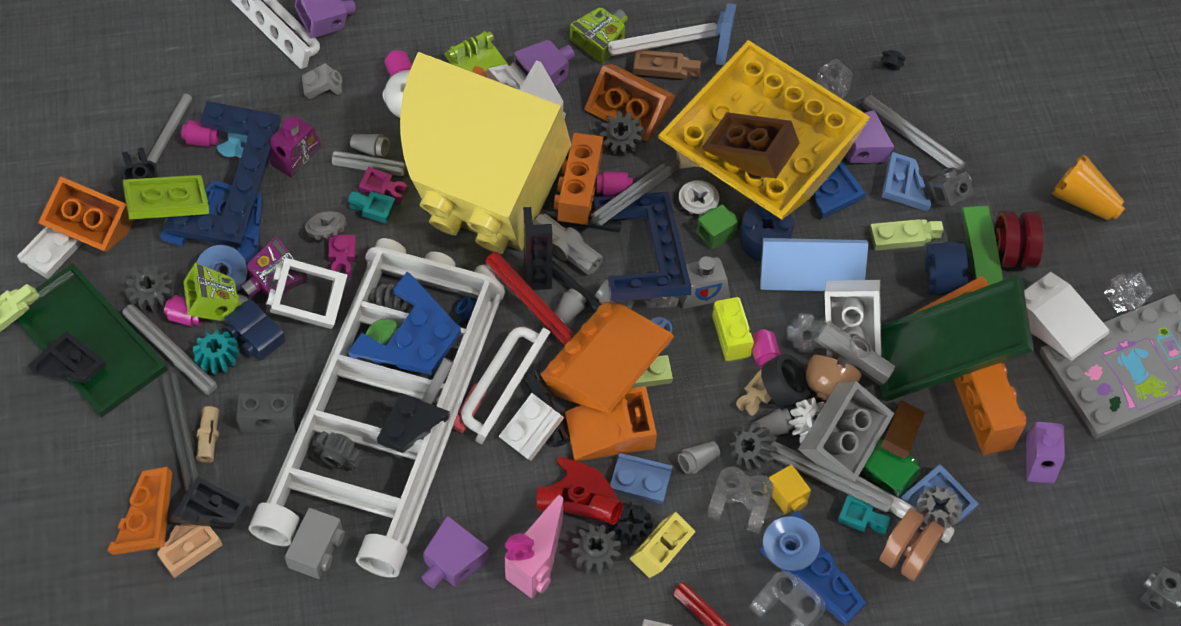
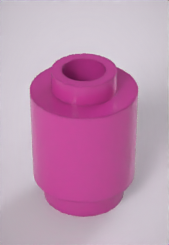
M392 51L384 60L390 77L399 71L411 70L412 67L409 57L404 51Z
M188 120L187 124H183L181 137L186 140L187 145L204 147L218 145L220 130L201 127L200 121Z
M604 171V174H597V194H603V197L617 196L633 184V177H628V172Z
M174 295L165 304L164 313L167 314L169 321L194 327L195 325L201 326L205 318L188 315L185 297Z
M761 329L753 333L754 344L752 353L756 365L762 370L766 362L781 355L773 332Z

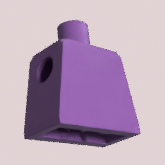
M295 0L294 5L310 39L342 30L345 26L347 15L355 14L356 12L353 0Z
M549 40L514 52V62L526 76L536 60L540 61L555 87L568 77V61L575 57L571 46L566 45L558 50Z
M866 112L865 114L870 116V120L845 157L850 163L886 162L894 145L876 112Z
M1035 422L1026 434L1027 481L1055 484L1065 458L1064 426L1057 423ZM1046 461V466L1041 465V463Z
M447 517L424 551V561L429 569L421 578L432 589L442 579H445L452 586H457L490 559L489 547L450 517Z

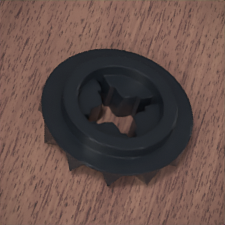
M630 502L627 505H623L621 516L616 524L608 523L609 532H615L616 541H620L623 545L634 546L643 543L651 534L653 522L651 514L644 509L643 505L637 506ZM629 515H632L633 521L638 523L634 524L632 533H629L628 525L623 523L627 522Z

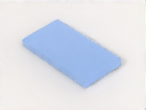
M763 238L760 289L825 291L826 281L865 280L868 241Z

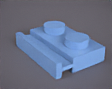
M619 453L610 485L615 494L663 506L673 466Z

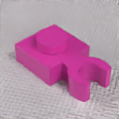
M368 166L358 191L368 195L373 191L393 197L396 203H400L403 195L396 191L405 193L407 185L401 181L391 182L392 175Z
M355 235L329 237L328 257L329 262H333L331 265L332 271L337 272L339 269H345L347 277H351L352 270L349 262H355L356 259Z

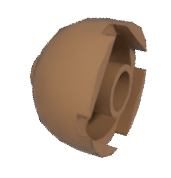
M813 355L807 366L806 382L810 390L817 394L816 399L826 403L838 382L857 381L859 383L861 373L856 368L848 364L843 367L837 364L838 360L834 358Z

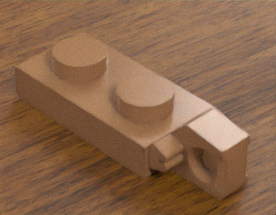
M647 50L635 52L634 75L679 79L700 77L701 61L689 60V58L683 57L682 53Z

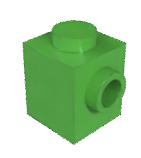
M722 204L715 209L707 210L702 217L698 218L696 233L713 250L736 236L738 219L732 211H728Z

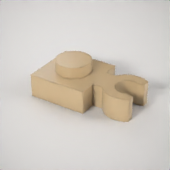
M762 370L744 388L747 395H743L736 402L740 411L746 408L751 416L758 411L761 401L767 404L771 400L763 385Z

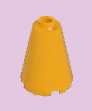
M1082 154L1076 160L1078 162L1076 166L1069 168L1051 194L1109 221L1111 218L1116 220L1125 209L1122 206L1124 200L1090 159Z

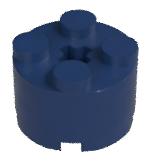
M759 204L751 206L745 212L740 231L741 248L752 259L761 261L763 238L791 239L794 228L793 217L789 214L781 220Z
M963 241L926 244L927 257H924L925 272H929V279H927L928 294H949L968 284V277H965L966 269L968 268L967 253Z

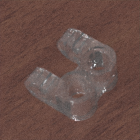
M731 466L723 469L719 474L706 517L720 521L726 503L741 502L752 511L746 530L760 534L773 493L772 482L763 475L747 476L737 467ZM733 482L737 487L730 488L725 483ZM752 491H760L764 495L756 496Z
M781 571L772 577L749 607L759 618H762L780 599L797 615L789 626H813L825 611V602L823 597L802 581L798 575ZM789 578L793 582V589L789 594H783L780 588L781 582ZM812 597L815 601V609L811 613H806L802 608L804 599Z

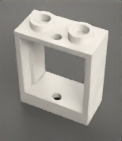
M288 258L284 259L283 265L277 264L273 278L278 280L276 290H270L267 304L271 305L270 313L332 329L337 317L347 274ZM289 269L333 281L324 316L280 304Z

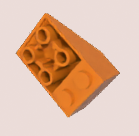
M646 386L631 388L610 413L584 405L565 411L574 461L655 449L657 433Z

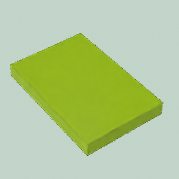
M202 175L123 180L129 219L209 214V205Z

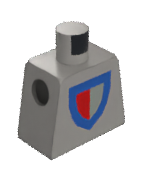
M705 256L698 262L686 264L691 283V295L679 296L682 309L730 298L728 280L720 258Z

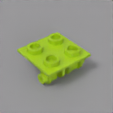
M483 31L475 39L470 37L469 42L464 40L461 44L451 46L450 50L444 53L450 64L471 72L475 65L483 68L486 73L488 68L507 64L491 42L494 38L490 31L487 33Z

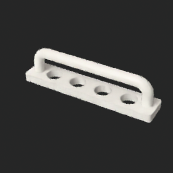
M231 0L300 69L306 68L309 57L319 52L320 43L317 39H310L306 29L277 0L263 1L310 47L261 0H248L249 5L247 0Z
M517 327L505 339L461 412L464 424L469 429L478 433L475 441L482 445L551 331L543 328L540 334L527 327ZM521 337L528 339L534 344L486 422L482 424L473 418L472 413L517 340Z

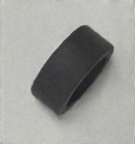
M786 353L778 355L763 365L761 371L763 385L774 402L782 407L789 408L797 402L807 399L810 394V388L806 382V371L792 355Z

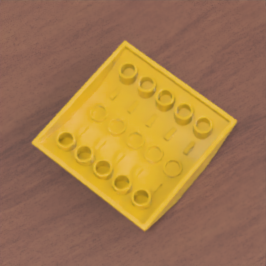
M748 40L659 134L658 138L783 220L809 200L837 168L870 120V116ZM727 112L792 121L800 144L776 179L752 175L704 151L703 145Z

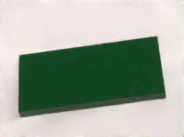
M71 264L37 287L36 291L39 297L31 305H28L29 309L22 316L16 319L17 323L42 351L47 349L67 331L105 361L106 366L87 384L69 381L101 418L168 370L166 364L74 264Z
M1015 275L881 325V357L895 366L889 379L881 385L882 398L888 402L1033 352L1022 279Z

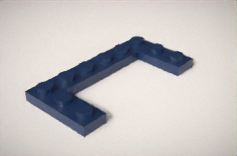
M206 102L200 120L201 127L246 135L248 137L223 215L203 214L168 217L164 228L166 234L242 248L271 155V138L278 131L281 123L280 115L216 102Z
M669 192L646 193L610 220L647 217L659 272L608 276L611 302L691 295V283ZM615 196L593 197L594 211Z

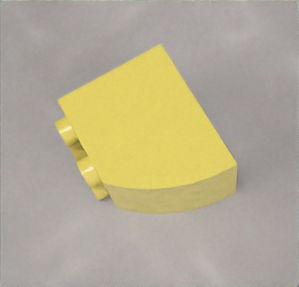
M417 53L408 74L403 93L400 134L403 155L410 178L422 199L420 206L431 215L429 223L434 228L449 235L456 236L460 227L477 233L476 243L492 252L496 251L499 254H503L507 246L522 251L524 248L523 207H531L532 221L534 223L571 147L561 105L426 54Z

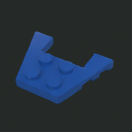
M213 180L205 188L209 214L223 215L232 185ZM258 194L242 248H237V251L244 257L246 264L259 251L263 202L261 194ZM165 230L160 235L162 241L184 247L188 239L186 237L166 234Z
M406 272L394 288V295L415 307L386 346L361 333L349 349L348 354L349 357L359 359L360 357L369 359L373 363H388L397 365L401 369L432 375L460 336L461 328L409 272Z

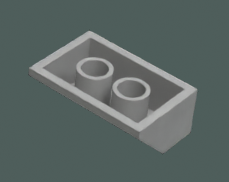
M857 381L838 382L798 450L816 465L855 482L894 413Z

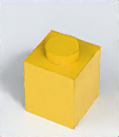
M792 464L770 476L766 490L785 515L793 510L794 512L800 511L808 504L811 489Z

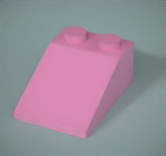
M560 495L555 498L525 533V535L534 540L532 550H534L535 555L530 559L521 561L508 560L505 556L506 580L532 599L538 592L543 593L551 582V571L563 523V497Z

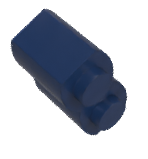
M250 299L225 317V331L230 333L231 338L238 339L243 343L242 348L250 357L255 356L261 361L285 342L284 332Z

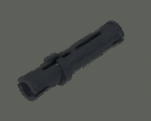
M534 369L535 375L532 370L524 375V380H526L530 392L556 411L551 399V390L546 388L540 375V370ZM562 422L550 436L554 447H559L558 442L563 446L570 440Z

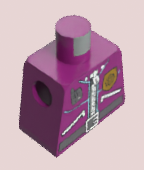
M296 116L286 118L283 121V126L271 138L272 166L292 178L322 147L314 128Z
M277 236L246 266L248 275L251 278L241 284L240 287L248 298H251L261 290L268 299L270 290H276L278 280L273 279L277 264L283 265L285 258L295 260ZM289 269L283 293L305 283L307 274Z

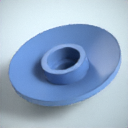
M227 245L212 246L206 249L196 262L217 272H220L221 266H226L228 269L226 275L235 280L236 292L241 289L240 285L246 282L248 274L246 261L242 254L233 247Z
M788 516L773 521L767 527L763 536V549L767 558L774 565L785 570L796 571L808 567L815 561L820 549V540L816 530L807 521ZM791 544L795 547V550H787L785 545Z

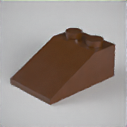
M727 112L703 145V149L752 175L776 179L800 143L790 120Z

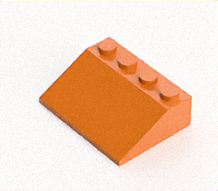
M605 301L540 375L554 397L610 413L674 336L671 332L628 307Z

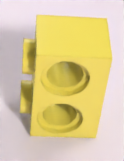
M674 512L660 522L629 559L651 578L663 571L696 531L677 512Z

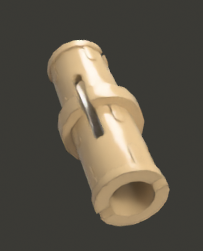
M207 406L203 407L201 411V425L196 434V437L199 439L196 460L200 463H211L214 461L215 441L219 438L217 424L220 411L216 407Z

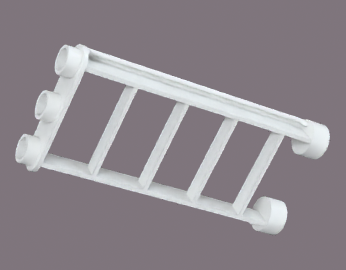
M382 238L377 241L375 247L370 248L366 253L367 268L267 503L258 505L249 530L257 538L267 543L278 546L291 545L300 524V518L294 512L284 507L291 489L393 518L386 536L379 534L365 535L356 562L363 569L376 575L397 577L500 300L503 299L506 291L503 286V280L488 265H479L475 268L474 272L455 267L453 259L443 253L429 252L424 259L406 254V249L400 243ZM406 272H409L420 284L478 299L467 328H461V334L452 346V348L458 349L446 382L442 384L433 403H437V407L450 411V417L445 423L441 421L430 429L431 433L424 437L423 440H417L411 448L401 453L377 443V437L382 428L325 413L324 410L339 376L415 398H423L432 380L347 357L361 323L372 325L380 319H392L401 325L407 318L409 313L372 304L370 300L382 273L402 278ZM325 431L329 435L331 432L339 433L351 439L353 443L414 459L415 463L401 499L299 470L315 432L322 433Z

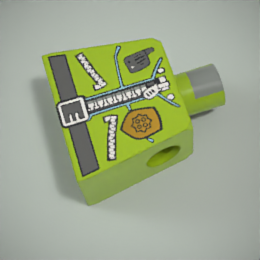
M597 8L570 24V40L603 65L611 57V54L608 52V43L625 39L624 23L628 20L627 15L620 9L610 14L604 8Z
M194 263L183 281L189 316L225 321L227 315L248 300L247 296L237 294L235 280L232 277Z

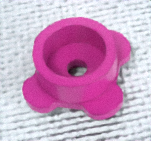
M525 534L512 535L505 543V547L508 549V552L505 554L506 558L518 561L532 558L535 555L534 550H532L534 540Z

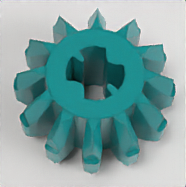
M216 329L214 334L211 335L206 331L205 338L197 337V345L193 346L194 360L205 373L211 370L212 374L216 376L218 371L222 370L227 374V366L235 367V359L239 358L240 353L237 348V340L231 338L228 331L221 334Z

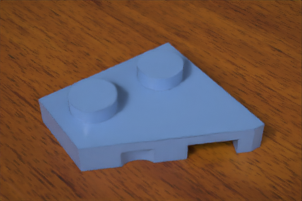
M727 3L726 10L720 12L716 28V35H720L716 64L724 66L726 63L736 4Z
M892 152L888 160L882 197L928 211L931 207L930 199L926 200L923 191L925 184L923 178L919 175L916 159Z
M941 464L900 498L917 508V501L925 489L928 490L935 485L939 488L948 487L949 491L954 494L957 493L958 499L962 503V515L956 523L957 525L979 506L978 502ZM934 501L936 505L932 513L940 509L945 512L944 508L947 502L939 504Z

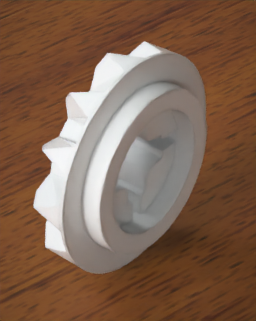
M694 180L686 183L681 188L679 202L681 203L682 210L686 209L690 215L695 213L701 217L707 210L717 208L719 194L712 184L702 180ZM694 197H703V203L700 201L694 202Z

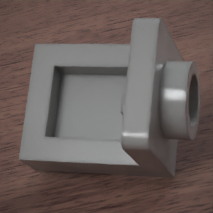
M326 63L302 75L304 95L309 99L329 89L337 95L342 93V77L337 70H333Z

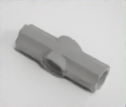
M540 214L535 219L533 225L552 224V253L562 261L568 259L587 275L594 274L599 269L600 264L603 262V256L585 244L582 236L571 227L565 229L547 214Z
M830 321L822 326L814 341L835 354L843 367L846 364L851 365L880 386L889 379L894 371L895 366L872 351L868 341L857 335L850 336Z

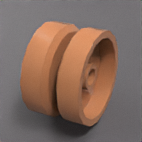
M910 508L889 536L879 561L890 568H894L906 556L907 558L901 568V574L915 582L936 549L946 528L932 521L927 524L921 534L918 533L924 518L921 513Z

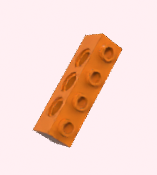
M581 133L573 134L571 147L566 155L568 160L565 159L562 164L561 173L565 175L564 177H559L558 192L561 193L560 195L556 194L554 200V210H558L557 221L588 225L602 157L603 136Z

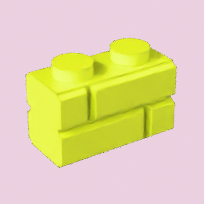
M735 297L714 302L712 318L725 361L750 357L754 341L749 332V325L740 298Z

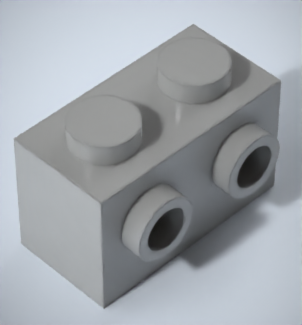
M309 508L285 555L288 568L320 579L323 571L327 572L333 559L331 554L335 546L339 547L344 538L345 532L342 528L341 520Z

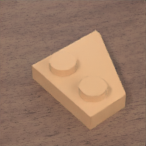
M181 523L180 526L176 525L170 533L169 540L165 542L164 547L160 548L157 555L175 578L222 546V542L210 526Z

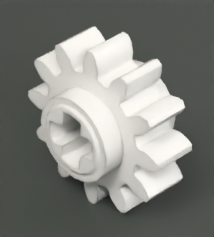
M815 398L802 400L796 403L797 408L790 410L795 419L790 420L789 424L795 426L792 434H799L801 436L800 444H802L824 406L823 401L816 404Z

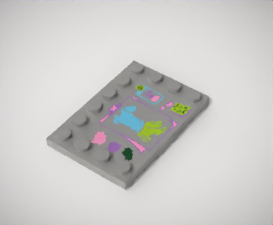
M1175 294L1103 322L1109 329V334L1072 361L1049 345L1041 347L1039 354L1095 439L1181 403V302Z

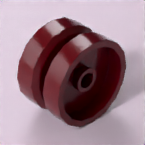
M1013 211L999 212L996 217L994 232L1001 268H1013L1017 262L1021 268H1037L1041 261L1044 244L1043 223L1038 212H1022L1018 217Z

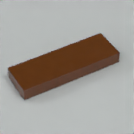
M901 400L880 447L902 459H906L925 412Z

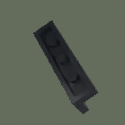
M523 207L525 281L532 290L552 289V224L533 225L531 207Z

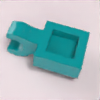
M373 191L370 192L369 197L357 192H351L348 198L350 202L349 209L353 211L362 210V217L387 224L395 206V198Z
M848 495L838 518V523L865 532L868 525L874 531L886 534L890 517L873 512V506Z

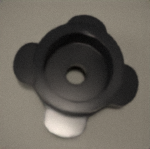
M895 50L882 52L881 60L883 67L898 71L901 66H904L905 63L903 61L906 58L900 52Z

